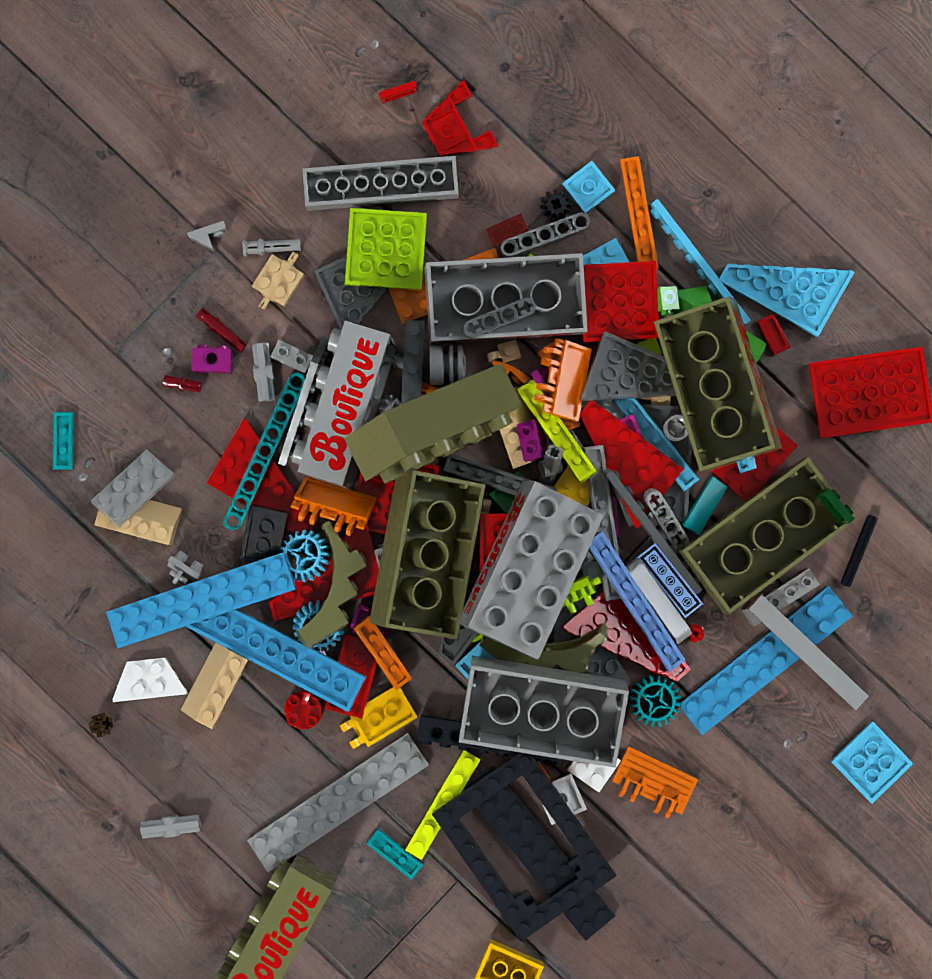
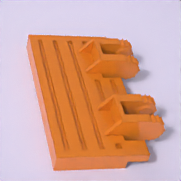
M556 338L554 347L561 350L548 346L543 348V352L556 357V361L549 358L541 359V364L550 367L547 383L555 386L537 383L536 389L549 393V397L538 394L534 396V400L543 403L542 412L576 423L579 422L582 406L580 397L586 382L592 349L568 340L564 341Z
M305 476L294 496L291 508L299 510L301 505L304 504L299 513L298 520L303 522L308 511L313 512L309 519V523L315 525L319 515L333 521L340 515L335 525V532L339 533L346 522L349 523L346 528V535L351 536L355 527L364 530L377 504V497Z
M627 746L612 782L620 785L623 777L625 778L619 791V796L621 797L625 795L630 781L636 784L630 795L629 801L631 802L635 801L641 786L643 787L640 795L654 802L657 795L660 794L653 811L655 813L660 812L665 798L671 800L665 811L664 817L667 819L670 818L673 810L683 814L698 781L697 778Z

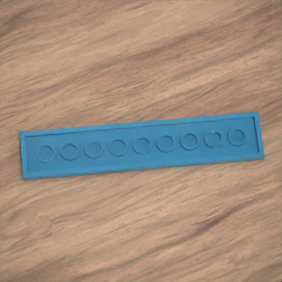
M283 552L107 611L106 614L117 648H121L296 590L297 588L286 554Z
M827 586L787 617V619L814 645H817L849 620L852 614L833 590ZM770 631L682 700L679 707L700 734L703 735L796 662L799 657Z
M238 609L186 626L347 712L351 710L367 677L313 648L307 650L300 641Z

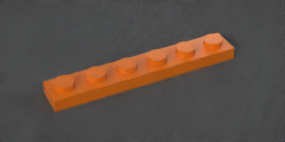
M639 156L620 159L637 262L656 261L658 269Z

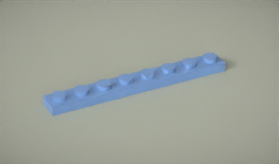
M600 531L597 533L589 547L590 551L666 669L672 671L686 661L604 532Z

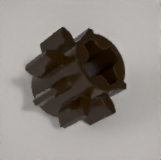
M101 713L92 716V721L88 725L91 733L97 734V738L111 734L109 730L112 729L113 722L111 717Z

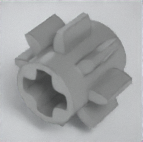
M385 395V399H381L379 402L378 410L380 413H383L401 405V402L398 400V397Z

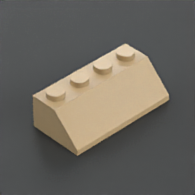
M522 386L514 387L522 406L509 413L513 423L499 430L513 470L539 461L535 459L525 462L523 460L517 424L536 419L517 391Z
M149 500L120 528L100 510H98L94 525L166 545H173L182 508Z
M215 643L181 711L195 721L211 729L215 728L250 660Z

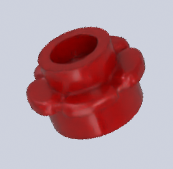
M695 623L689 625L691 635L687 637L689 641L694 643L698 640L701 641L704 638L703 627Z

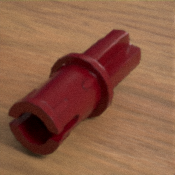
M165 375L163 387L179 389L181 392L186 390L199 393L202 389V382L185 379L183 376L178 378Z

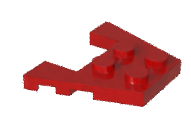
M464 80L422 121V125L439 157L498 147V143L491 130L472 139L455 105L472 97Z

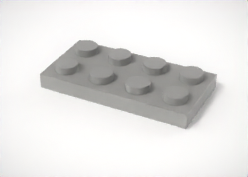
M146 449L98 493L91 502L120 528L175 476L169 468Z

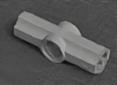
M269 343L253 344L254 380L257 383L259 402L275 400L273 383L275 376L273 363H271Z
M555 445L548 446L544 460L538 462L540 471L539 483L553 487L557 474L563 472L561 462L563 451L561 447Z
M199 814L180 817L172 815L157 820L140 822L142 839L160 836L168 838L179 836L183 833L201 831Z

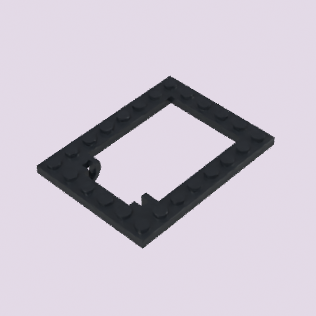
M517 753L432 812V816L520 941L532 935L617 876L532 754ZM520 776L525 778L577 852V855L567 861L568 865L573 867L577 878L538 905H536L533 896L528 890H524L514 897L460 820L462 816Z

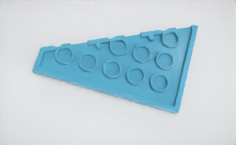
M727 264L719 279L728 288L818 337L852 278L854 271Z

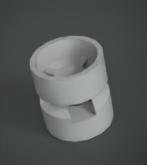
M682 415L671 416L665 421L663 433L668 440L677 442L688 435Z

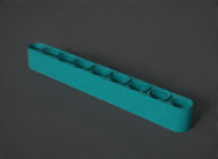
M293 373L287 379L223 518V525L227 530L238 529L246 516L299 399L305 377L301 373ZM292 378L300 380V387L292 385ZM284 395H290L292 397V404H286L284 402ZM277 412L284 414L285 420L283 422L276 419L275 415ZM269 429L276 431V439L269 438ZM263 446L269 450V455L266 457L262 456L259 451ZM253 464L260 465V474L253 473ZM246 481L253 484V490L250 492L244 489L243 485ZM237 499L244 500V509L236 507ZM230 516H234L237 519L235 527H231L227 522Z

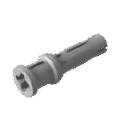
M259 238L258 241H246V239L242 241L244 257H247L249 254L263 256L266 252L301 251L300 239L264 241V239ZM274 245H290L285 247H274Z

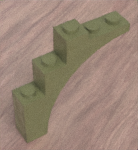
M329 521L322 525L321 530L328 542L332 555V584L321 610L308 624L297 632L298 637L307 650L348 625L347 620L349 617L344 609L340 610L339 608L356 598V591H358L355 583L348 579L365 570L367 566V560L362 552L359 553L356 549L349 553L350 547L347 542L340 539L338 536L340 532H335V524L331 525Z
M601 623L593 631L579 638L565 642L546 643L539 659L521 654L485 636H482L479 646L498 660L523 664L529 663L530 665L556 669L559 665L566 671L584 673L589 667V657L594 653L595 648L598 645L601 646L607 640L608 627Z

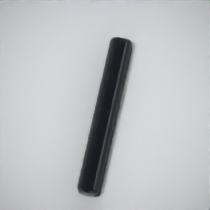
M868 515L840 582L846 587L852 585L878 518L876 516Z

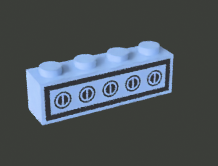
M653 543L636 557L645 565L683 618H686L703 605L702 601L656 543Z

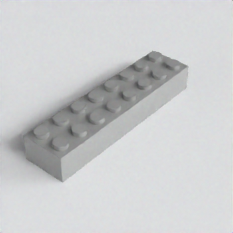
M456 156L302 169L305 207L307 211L459 198Z

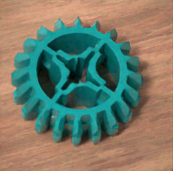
M652 675L648 677L649 682L642 678V686L638 682L635 684L639 688L638 691L635 689L631 690L636 696H629L630 700L635 701V703L629 704L630 708L636 707L632 714L636 715L639 713L638 721L645 718L643 721L644 725H647L648 721H650L651 727L655 726V722H657L659 727H662V720L668 725V717L672 720L675 719L672 712H680L678 709H675V706H681L680 702H676V699H680L681 695H674L679 689L677 687L671 689L674 682L671 681L666 684L668 680L666 677L660 682V675H656L655 681H653ZM659 685L653 694L649 695L643 692L650 686ZM664 688L670 695V705L662 699ZM655 696H658V700L664 705L655 704L656 706H652L653 702L647 697L655 698ZM640 697L648 702L646 714L640 707ZM658 708L667 710L661 716L651 717Z

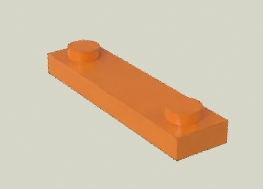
M367 616L353 626V629L394 689L398 690L411 680L412 677L377 626L369 623L370 616Z

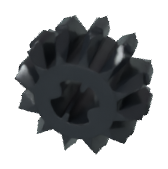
M556 189L553 190V195L548 191L546 192L547 198H541V201L545 203L540 205V209L545 210L542 215L546 216L549 214V221L552 220V217H555V221H558L559 216L563 219L566 218L565 213H571L569 207H572V202H567L570 196L563 197V190L560 192V195L557 194ZM558 202L560 209L558 207L553 209L552 203Z

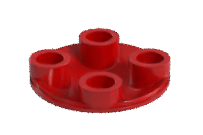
M299 691L292 694L287 699L284 707V714L288 724L297 729H310L316 726L323 712L319 698L307 691Z

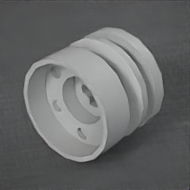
M462 344L458 345V353H453V345L449 346L448 353H444L442 345H430V385H443L445 376H449L450 384L454 383L453 376H458V381L464 379L466 374V357Z

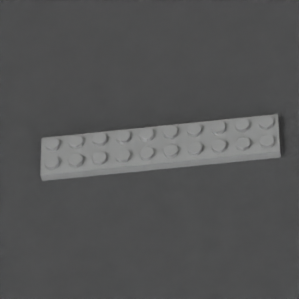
M406 733L247 839L267 872H270L280 864L282 859L288 860L429 766V763L410 734Z

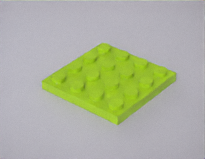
M350 208L345 285L422 290L427 213Z

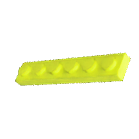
M531 380L517 389V391L552 443L557 447H561L563 459L581 484L595 475L597 471L559 417L542 412L543 403L535 401L534 396L538 394L544 396V394L536 389L537 384L534 380Z
M463 750L405 849L407 852L421 860L423 859L441 828L432 816V812L463 791L480 762V758Z

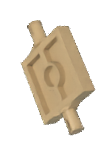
M292 251L287 261L271 255L252 285L254 289L261 292L264 296L258 307L265 310L270 301L277 302L283 307L286 306L305 276L304 273L293 266L299 257L298 254Z

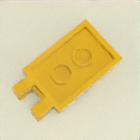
M392 687L367 702L363 719L350 716V720L339 726L343 733L352 727L354 728L358 737L349 743L355 749L363 743H366L367 747L371 746L418 717L401 688L396 690Z

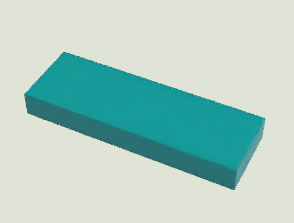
M54 412L53 470H73L74 412Z
M711 476L682 525L694 534L700 535L726 491L727 486Z
M379 828L366 843L410 880L413 879L423 866L422 862Z

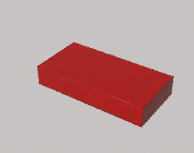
M412 81L381 91L379 96L384 104L417 93L418 89L416 82Z
M774 313L756 322L772 356L791 348Z

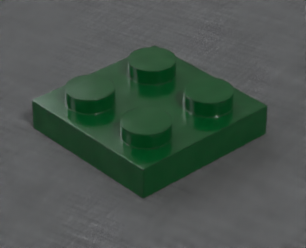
M822 489L816 494L841 525L849 524L855 519L852 516L854 513L847 504L843 505L839 500L841 497L834 489Z

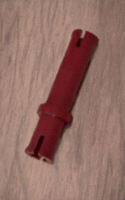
M202 308L197 313L196 318L206 324L210 331L213 330L239 353L246 348L248 344L223 325L218 317L212 316L205 308Z

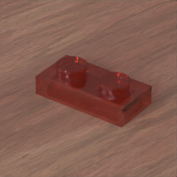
M521 213L486 229L494 247L501 245L506 239L529 231Z

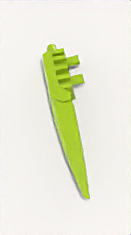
M588 575L574 580L563 607L567 606L569 613L573 614L577 612L573 603L584 598L587 606L594 604L591 594L596 592L594 586L602 583L601 578L597 576L590 579ZM478 634L473 642L481 640L483 635Z

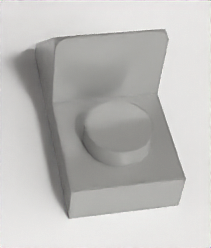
M221 221L188 232L187 234L192 241L215 251L210 237H222L225 235V232H228L225 222Z

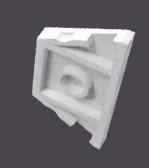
M166 657L128 661L114 694L113 702L188 694Z

